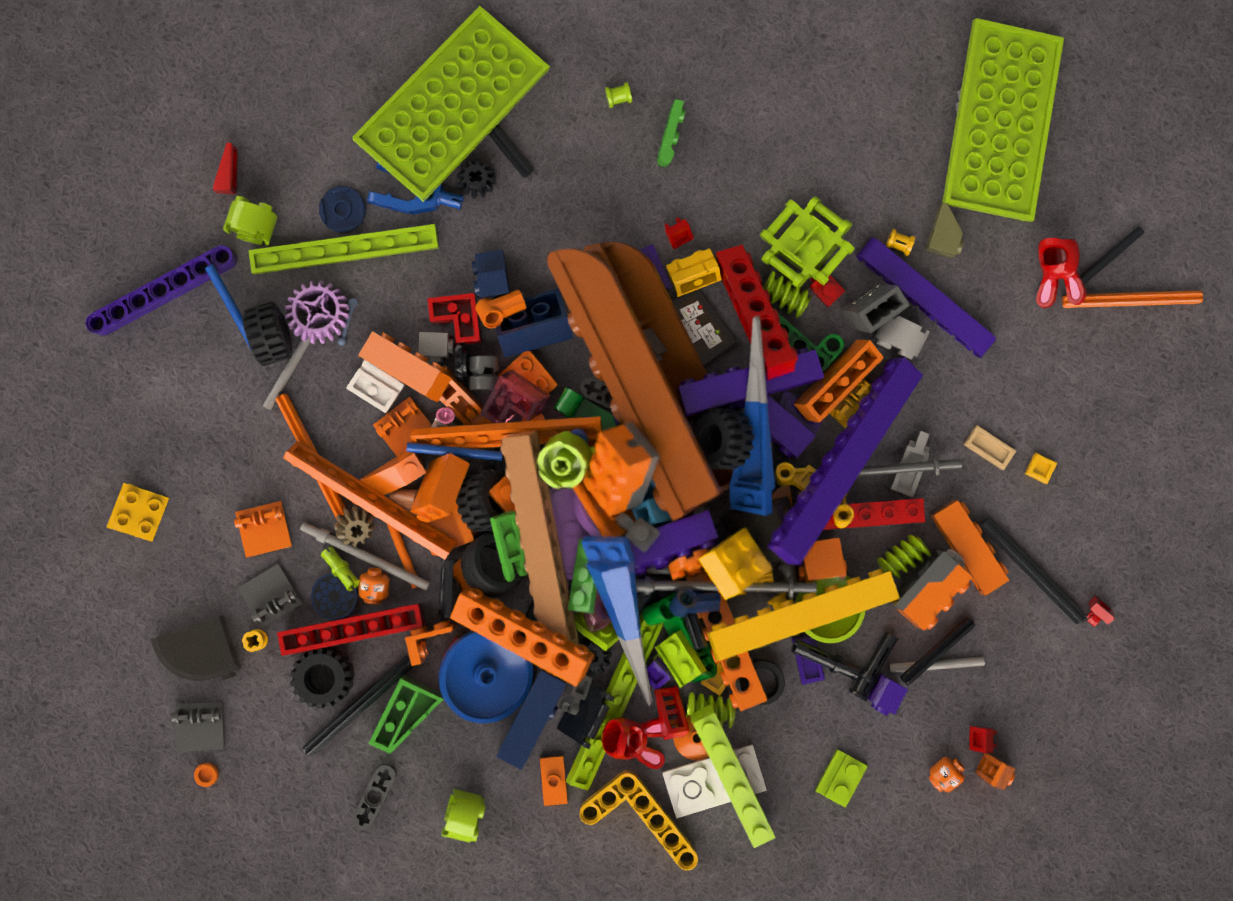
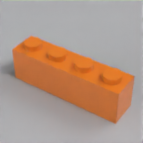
M372 331L358 356L438 403L452 379L444 374L446 369L435 362L429 365L427 363L429 359L418 352L415 355L410 354L412 349L401 342L398 345L393 344L395 339L383 332L380 336Z
M856 340L823 373L824 378L814 382L793 403L807 421L820 423L884 357L871 340Z
M953 500L932 513L930 517L950 548L963 557L965 570L972 576L971 581L980 595L986 596L1009 581L1006 576L1008 570L1001 561L997 562L994 557L996 553L994 548L988 541L985 543L981 537L983 533L976 522L972 523L968 517L970 512L963 502L959 503L958 500Z

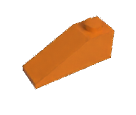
M445 365L444 368L446 370L444 374L452 379L439 400L447 408L453 410L455 416L464 425L494 424L495 420L465 384L459 382L455 374Z
M405 451L359 480L382 495H386L406 486L427 472L425 464L417 453Z
M984 753L974 772L990 785L1003 790L1010 786L1015 778L1014 767L988 753Z

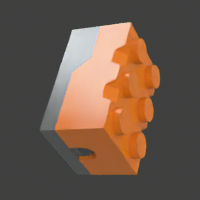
M629 422L600 432L596 442V452L592 454L590 469L586 472L583 481L586 489L593 494L599 505L605 509L609 516L642 504L660 456L636 426Z
M948 549L946 552L934 550L931 553V557L928 556L898 590L900 599L888 603L916 628L925 631L926 628L931 629L938 622L939 619L936 616L941 610L946 612L952 607L955 602L952 598L957 592L962 594L971 585L969 581L972 579V576L965 570L963 557L955 550Z

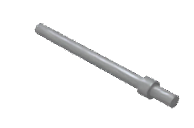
M303 522L301 525V531L316 537V540L323 544L328 543L425 591L430 586L431 582L363 549L354 547L350 543L346 546L342 539L339 540L336 536L331 535V531L325 528L319 529L307 522Z

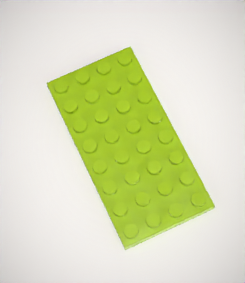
M479 6L358 130L352 139L424 202L549 71L550 66Z
M975 18L972 21L942 202L947 203L949 206L1027 222L1034 221L1064 37Z

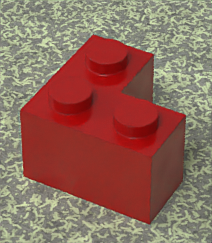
M475 293L427 298L429 319L433 325L454 323L455 338L458 345L482 343L480 319L475 308L478 302Z

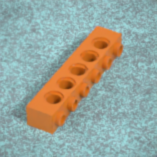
M705 569L698 576L686 577L687 581H712ZM716 591L720 594L721 599L720 609L717 611L722 616L720 623L725 622L726 626L734 624L735 620L727 601L720 591ZM711 612L697 613L698 619L702 618L705 624L702 631L706 641H709L707 633L713 631L711 626L717 625L710 623L708 620V615ZM711 650L715 663L720 662L723 668L720 676L724 685H729L733 694L729 695L734 709L738 707L741 712L767 701L747 651L735 655L739 658L740 665L736 669H731L726 664L727 658L717 661L713 650ZM739 678L747 679L749 682L748 690L739 691L735 686L736 680Z
M468 587L460 593L450 617L454 621L574 686H577L584 679L595 655L587 647L569 641L561 633H554L547 629L543 623L528 619L522 612L504 606V603L500 600L487 597L477 588ZM478 608L483 610L484 615L479 612ZM499 619L505 623V626L500 624ZM520 630L525 633L526 638L520 634ZM541 642L546 644L547 649L542 647ZM562 653L567 655L569 661L562 657Z

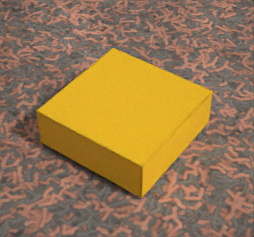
M1034 453L1025 474L1044 484H1048L1057 462Z

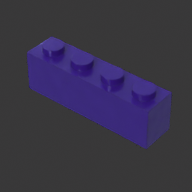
M767 395L771 443L774 442L779 447L778 451L784 457L795 459L803 452L815 435ZM746 401L732 404L726 407L728 409L737 410L739 408L745 407Z

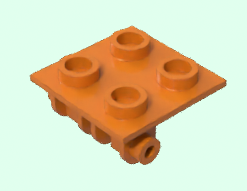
M531 350L523 352L498 375L502 385L525 413L549 392L558 387L556 380H554Z
M409 396L374 423L373 426L377 434L385 440L395 455L399 456L407 450V442L412 443L410 437L411 429L431 428L432 424Z
M282 501L235 512L236 519H234V524L240 530L246 558L292 547Z

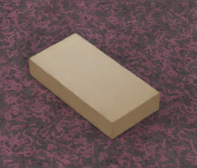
M978 425L974 427L963 444L1002 471L1016 453L1015 449Z

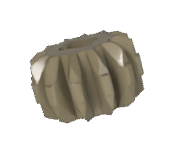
M353 505L351 511L344 508V515H337L338 522L334 523V528L337 531L336 536L339 540L342 539L346 546L351 542L356 547L359 541L365 544L366 537L372 538L373 534L371 531L375 530V524L372 522L374 518L365 509L361 508L358 510Z

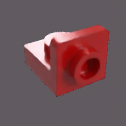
M831 275L828 277L829 280L825 285L811 278L810 281L813 284L809 289L827 308L845 292Z

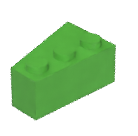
M402 675L374 730L369 744L391 754L421 721L444 700L442 694Z

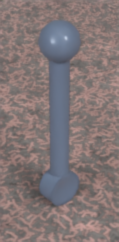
M354 298L348 301V314L350 317L345 320L347 326L343 328L341 337L337 340L341 346L347 342L345 337L353 309L358 304Z

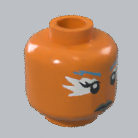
M369 568L368 572H364L359 576L358 595L364 599L365 603L380 604L382 600L389 596L390 578L382 572V569Z
M945 756L931 766L929 780L938 791L951 792L964 782L963 771L965 768L957 758L952 760Z

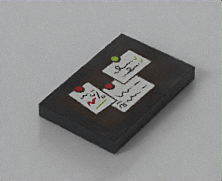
M699 289L672 301L703 366L736 343L734 337Z

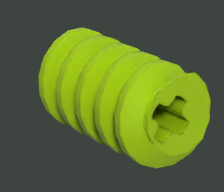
M772 271L763 286V290H767L769 295L772 296L771 304L773 305L779 300V309L788 305L787 313L790 314L793 310H796L795 318H799L812 296L807 298V289L802 293H799L800 288L794 287L791 289V280L783 284L784 276L782 275L775 280V271Z
M909 534L907 536L909 543L901 540V549L896 545L893 546V554L886 551L884 553L886 560L882 557L877 558L878 565L883 572L891 571L892 576L900 579L899 571L902 570L906 574L909 573L907 565L909 564L915 568V559L924 562L923 553L931 557L930 551L917 535L914 537Z
M690 692L687 701L686 718L688 715L712 704L722 726L725 721H728L729 728H732L736 708L734 709L729 697L724 704L721 696H718L716 702H714L713 695H709L705 701L702 693L695 699L694 692Z

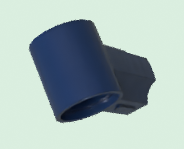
M682 588L670 601L669 609L677 617H685L688 613L717 612L720 609V594L716 591H693L690 588Z

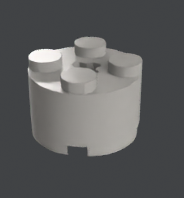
M897 316L879 327L875 338L878 339L876 344L888 350L893 346L899 349L897 354L912 360L913 357H918L930 331L924 330L922 333L920 332L921 326Z

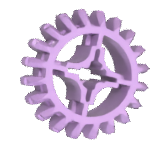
M311 281L309 288L305 284L301 285V292L294 289L293 292L296 297H288V301L292 305L285 306V310L289 312L285 315L287 321H290L288 327L294 329L293 333L295 336L301 335V339L304 342L310 337L312 344H315L317 338H319L321 344H324V337L328 336L329 340L333 341L334 337L332 334L334 332L337 335H341L339 327L346 328L347 324L343 320L349 319L350 316L346 313L349 310V305L344 304L347 299L345 296H340L341 291L339 288L333 290L334 287L331 283L325 287L323 281H320L318 286H315L314 281ZM318 296V298L313 302L307 301L310 298ZM329 299L336 305L335 316L327 311ZM300 309L308 314L306 326L299 321ZM321 309L322 313H316L314 316L313 312H318ZM321 323H328V325L322 328H317Z

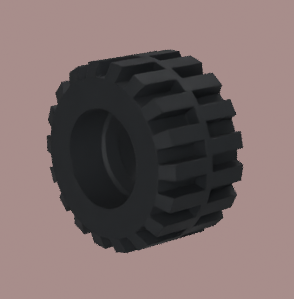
M274 302L264 303L243 311V326L247 341L255 359L260 365L267 366L292 357L290 334L285 319Z
M710 408L709 410H704L702 415H698L696 418L697 422L693 423L692 426L693 434L711 469H736L739 466H743L745 459H749L751 456L750 450H753L754 447L752 445V440H754V435H752L753 427L749 425V418L744 416L743 412L736 409Z
M496 469L486 470L465 476L456 499V504H458L459 508L457 510L462 516L461 520L463 523H466L469 529H473V532L483 533L492 531L490 518L504 513L489 495V490L504 477V473Z
M333 647L314 649L302 654L299 657L300 659L295 661L293 665L294 670L290 674V676H293L290 684L295 688L293 691L294 695H299V701L301 703H308V707L316 706L317 709H323L324 707H331L345 698L353 686L352 680L354 679V673L351 670L353 665L347 661L349 659L347 655L343 656L341 654L342 651L339 649L334 650ZM316 664H325L333 670L335 683L330 690L321 691L313 686L310 680V671Z

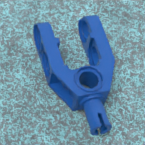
M377 162V169L389 173L383 166H381ZM440 184L434 191L433 196L424 202L417 196L414 200L405 201L393 197L392 194L387 193L386 196L369 190L366 202L415 215L438 210L440 205L461 210L464 195L444 191L442 184Z

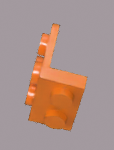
M456 501L450 515L427 522L457 541L454 548L474 541L476 539L475 535L478 534L473 532V529H469L466 523H463L461 520L462 516L457 510L459 508Z

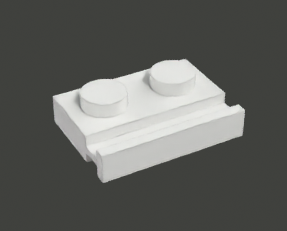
M364 360L346 389L387 414L405 385Z

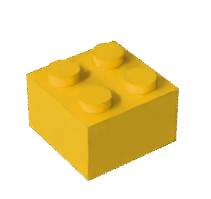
M746 528L729 536L699 558V561L725 600L741 593L772 569Z

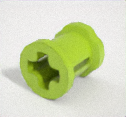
M625 82L623 86L614 88L605 87L609 108H613L615 104L623 102L632 103L628 82Z

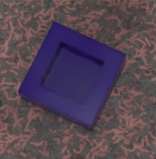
M659 657L646 667L649 684L654 689H659L672 678L671 672Z

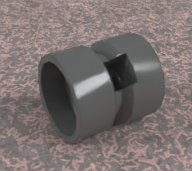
M469 357V371L472 372V376L469 377V391H499L500 377L496 373L500 371V357Z

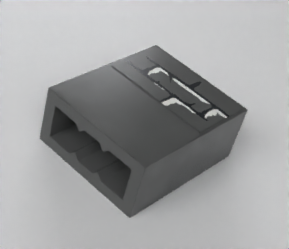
M877 283L840 309L851 329L872 333L910 305L897 285Z

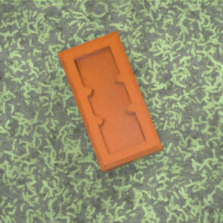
M564 755L540 757L544 806L568 804Z

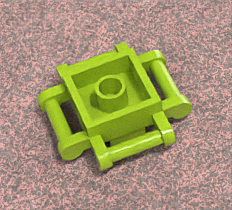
M816 196L809 201L804 210L796 202L789 199L785 204L786 208L767 230L764 229L759 234L766 243L772 246L771 249L766 251L761 260L767 265L771 264L793 281L792 284L797 288H800L808 278H814L820 284L825 285L835 268L847 254L850 255L855 250L852 244L842 239L852 227V223L847 219L843 220L823 205ZM817 211L837 226L838 230L834 233L812 214ZM794 213L798 217L777 240L774 235ZM839 247L840 249L838 250V252L832 257V259L821 270V272L818 271L821 268V266L827 261V259L833 254V252ZM778 254L798 268L801 273H796L776 256Z

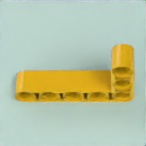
M624 770L581 804V820L585 824L593 825L623 801L627 800L681 869L691 870L697 865L698 857L695 848L633 771ZM624 777H631L634 780V784L631 787H624L621 784V780ZM613 792L616 798L612 802H606L602 798L603 794ZM639 796H646L649 799L648 804L645 806L638 805L636 799ZM594 807L597 810V814L593 817H588L584 813L585 808ZM655 814H659L664 818L663 822L659 825H655L650 821L651 817ZM674 833L678 836V840L675 843H668L665 840L666 836ZM684 852H690L693 855L689 862L682 861L680 857Z

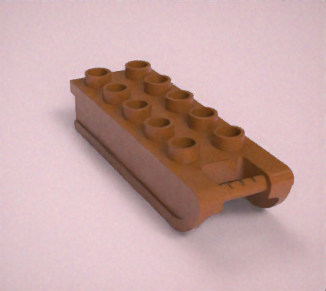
M616 241L591 244L584 247L583 250L574 247L549 253L547 259L548 266L571 311L568 314L569 325L577 336L584 338L592 354L589 357L590 368L599 380L605 381L613 397L610 407L614 417L621 424L632 422L660 455L652 475L655 483L653 496L657 505L663 511L669 512L672 520H675L724 494L723 491L730 488L733 469H713L712 473L687 422L688 419L697 418L702 413L685 417L675 391L678 386H681L680 382L692 378H694L695 382L704 380L703 376L707 375V372L652 261L634 246ZM652 328L668 350L661 356L663 360L659 363L643 332L645 329Z

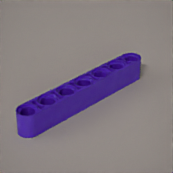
M871 237L857 253L856 257L859 261H864V265L879 277L883 276L882 279L887 284L897 285L910 303L915 307L918 305V309L932 321L936 320L938 326L949 335H954V339L966 349L974 351L972 354L982 358L996 341L995 336L879 240Z
M217 246L91 313L86 318V328L97 335H108L211 280L207 272L200 274L199 268L202 264L207 263L208 266L214 264L220 275L236 265L237 255L226 246ZM228 252V261L225 263H221L220 256L223 253ZM186 274L187 282L184 285H179L180 276ZM165 285L166 293L159 297L158 289ZM144 296L145 304L139 308L137 301L140 297ZM123 307L125 311L124 316L118 319L117 311ZM99 319H103V327L97 330L96 322Z

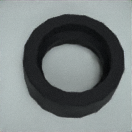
M766 659L753 660L752 664L755 670L758 668L769 669L776 678L774 690L766 695L767 701L758 704L770 705L783 694L785 688L784 675L781 669L772 661ZM739 678L741 691L748 690V680Z

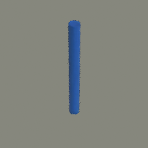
M214 264L205 267L249 346L243 326V316Z
M407 442L406 450L407 452L434 455L451 453L457 457L502 461L503 456L502 451Z

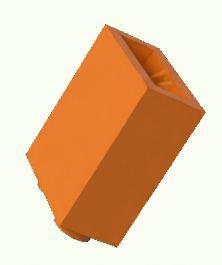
M451 453L430 461L426 470L427 473L424 475L410 512L416 514V517L423 522H431L450 515L470 463Z

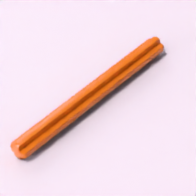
M1200 290L1086 294V299L1080 305L1071 304L1067 299V295L1062 296V306L1064 308L1199 304L1203 302V292Z
M288 394L279 395L276 398V402L296 441L318 454ZM317 480L335 517L337 515H344L343 510L346 507L339 493Z

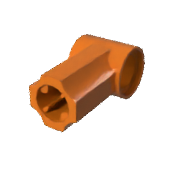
M518 289L496 299L482 298L477 302L475 308L485 327L495 328L502 323L503 318L523 311L527 307Z

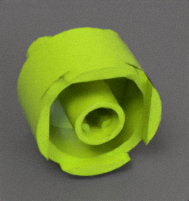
M236 196L235 200L231 202L223 230L228 234L231 231L237 233L236 238L246 242L262 245L264 241L266 245H269L278 218L272 212L273 207L265 203H259L258 205L249 203L250 200L247 198Z
M563 431L550 438L540 452L537 462L539 474L548 485L554 488L574 487L580 483L590 466L592 450L581 437L569 431Z
M454 788L444 818L446 826L442 827L441 836L468 843L471 841L476 842L479 833V821L477 820L478 818H483L486 806L484 804L485 798H482V795Z

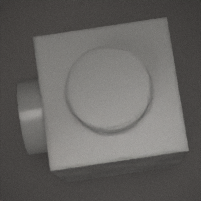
M419 332L418 353L429 358V362L442 363L443 358L449 359V353L454 351V339H450L448 333Z

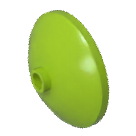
M846 575L843 580L835 577L814 580L812 583H816L817 590L815 593L819 595L825 593V587L838 584V587L847 585L846 580L851 578ZM798 592L795 602L803 600L802 595L810 592ZM865 611L804 632L811 638L823 643L844 641L859 629L863 622Z

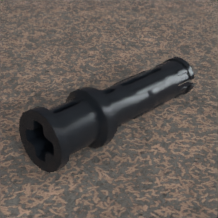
M885 631L864 670L860 671L853 688H849L848 692L867 702V695L873 685H877L878 678L876 677L899 638Z

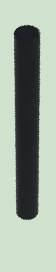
M1139 226L1085 271L1080 276L1083 284L1085 285L1144 234L1143 229Z

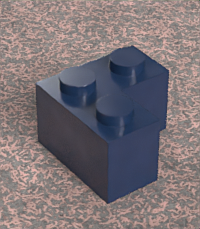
M503 249L475 254L476 261H472L474 275H477V280L473 281L477 297L481 299L486 297L496 299L511 293Z

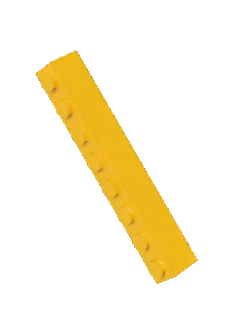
M882 569L869 572L868 578L861 580L860 576L846 580L847 585L838 587V584L825 587V593L816 595L815 592H810L802 595L803 600L794 603L793 599L779 603L780 608L771 610V607L763 608L757 611V616L749 618L748 614L735 618L734 624L726 626V623L723 622L711 626L713 631L708 632L707 635L715 659L720 661L900 599L891 571L883 572Z

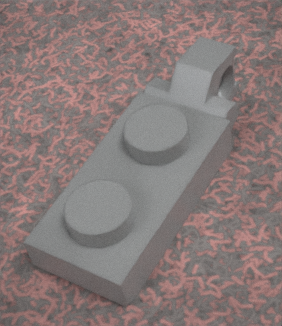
M918 431L915 442L909 440L908 445H906L899 464L927 462L930 455L928 453L930 447L925 445L930 434ZM923 471L896 473L890 489L913 497Z

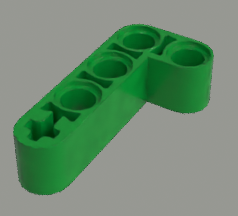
M779 314V324L787 330L790 347H793L794 342H801L805 348H808V351L816 350L818 358L822 361V371L842 352L844 341L839 335H828L816 347ZM828 340H834L837 343L838 347L835 352L827 349L826 343Z
M566 387L554 407L557 412L566 415L568 418L600 416L603 431L617 427L612 414Z
M676 592L661 597L643 608V619L648 625L654 626L663 622L669 637L682 630L694 649L684 617L673 615L669 609V603L676 595ZM708 644L702 649H694L707 671L691 682L697 683L715 677L717 665Z

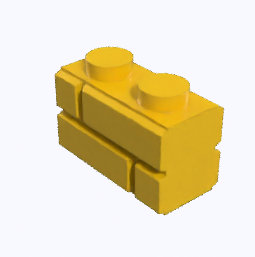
M710 248L704 251H696L693 255L683 259H675L666 265L669 279L677 297L722 280L719 266Z

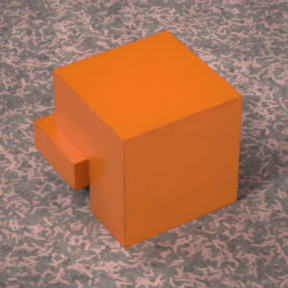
M840 538L815 541L803 559L801 567L798 568L799 582L806 581L807 583H812L814 580L839 577L840 580L845 579L848 569L846 560L843 559Z

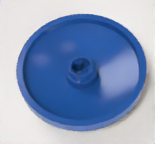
M475 631L462 635L449 647L439 669L440 691L449 708L461 718L481 724L497 722L514 713L526 699L533 679L532 662Z

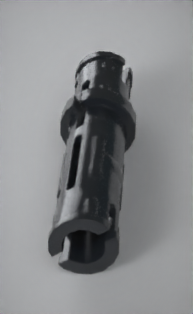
M796 639L792 645V653L829 668V671L834 674L838 672L854 680L860 673V666L844 660L838 654L832 655L800 639Z

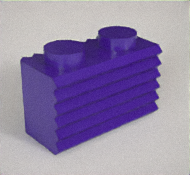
M880 674L877 680L878 683L877 685L874 684L868 700L872 702V708L888 716L889 712L897 714L896 710H899L898 706L901 705V701H904L903 697H906L905 693L908 690L899 683Z

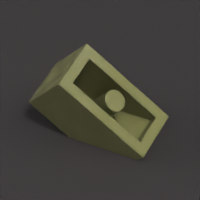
M942 202L938 206L925 251L952 259L956 254L961 253L964 241L961 240L963 232L947 203Z

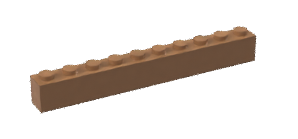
M536 430L510 434L502 438L501 451L506 459V476L510 480V496L516 509L515 522L520 529V546L524 550L526 559L524 563L525 571L529 574L530 579L529 592L533 596L535 604L534 616L547 629L554 633H561L569 641L579 644L574 615L572 611L568 610L570 595L548 484L541 478L537 464L538 456L541 452L538 432ZM542 642L543 648L547 649L546 644ZM562 653V657L569 661L567 655Z

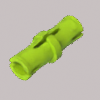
M328 547L330 552L325 549L321 553V557L332 569L331 573L334 577L340 579L347 591L353 590L351 586L357 588L360 581L349 569V563L342 560L334 547Z

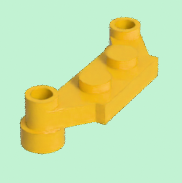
M781 463L776 468L775 477L780 486L794 485L803 491L810 483L811 475L817 470L810 465L806 468H794L790 463ZM846 495L833 513L834 522L838 528L847 527L854 516L853 509L847 505Z

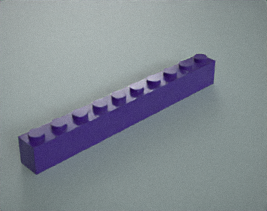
M905 357L890 359L883 366L884 371L880 377L874 380L871 385L872 389L860 401V407L856 413L848 419L845 430L836 437L835 445L831 451L825 454L819 469L811 475L810 483L806 489L799 493L797 496L798 501L794 507L785 514L781 527L772 534V540L768 547L787 564L802 563L921 380L923 374Z

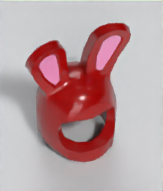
M1046 238L1040 241L1038 259L1043 272V279L1036 295V303L1041 308L1051 307L1056 300L1059 279H1064L1068 301L1071 304L1080 305L1086 299V288L1077 270L1080 250L1076 239Z
M618 717L610 720L605 725L602 732V746L610 757L625 760L636 758L651 769H659L665 762L664 755L660 751L646 747L648 737H663L659 718L639 723L628 718Z

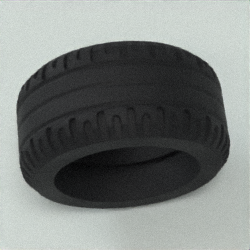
M493 532L481 535L466 547L461 558V571L470 588L481 590L487 597H499L512 591L522 582L524 576H519L514 562H512L515 579L510 582L506 579L504 582L494 581L482 570L480 564L482 548H491L498 552Z

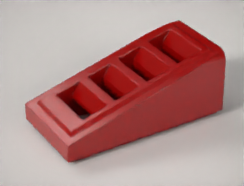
M226 143L214 181L213 191L217 194L237 193L238 149L232 143Z
M678 686L655 689L663 739L667 740L686 736L690 729ZM673 696V700H663V697ZM675 706V709L666 710L665 707ZM676 715L677 719H668L669 716Z

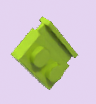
M682 630L676 632L655 647L680 688L707 671Z
M836 749L815 788V792L846 808L868 766Z

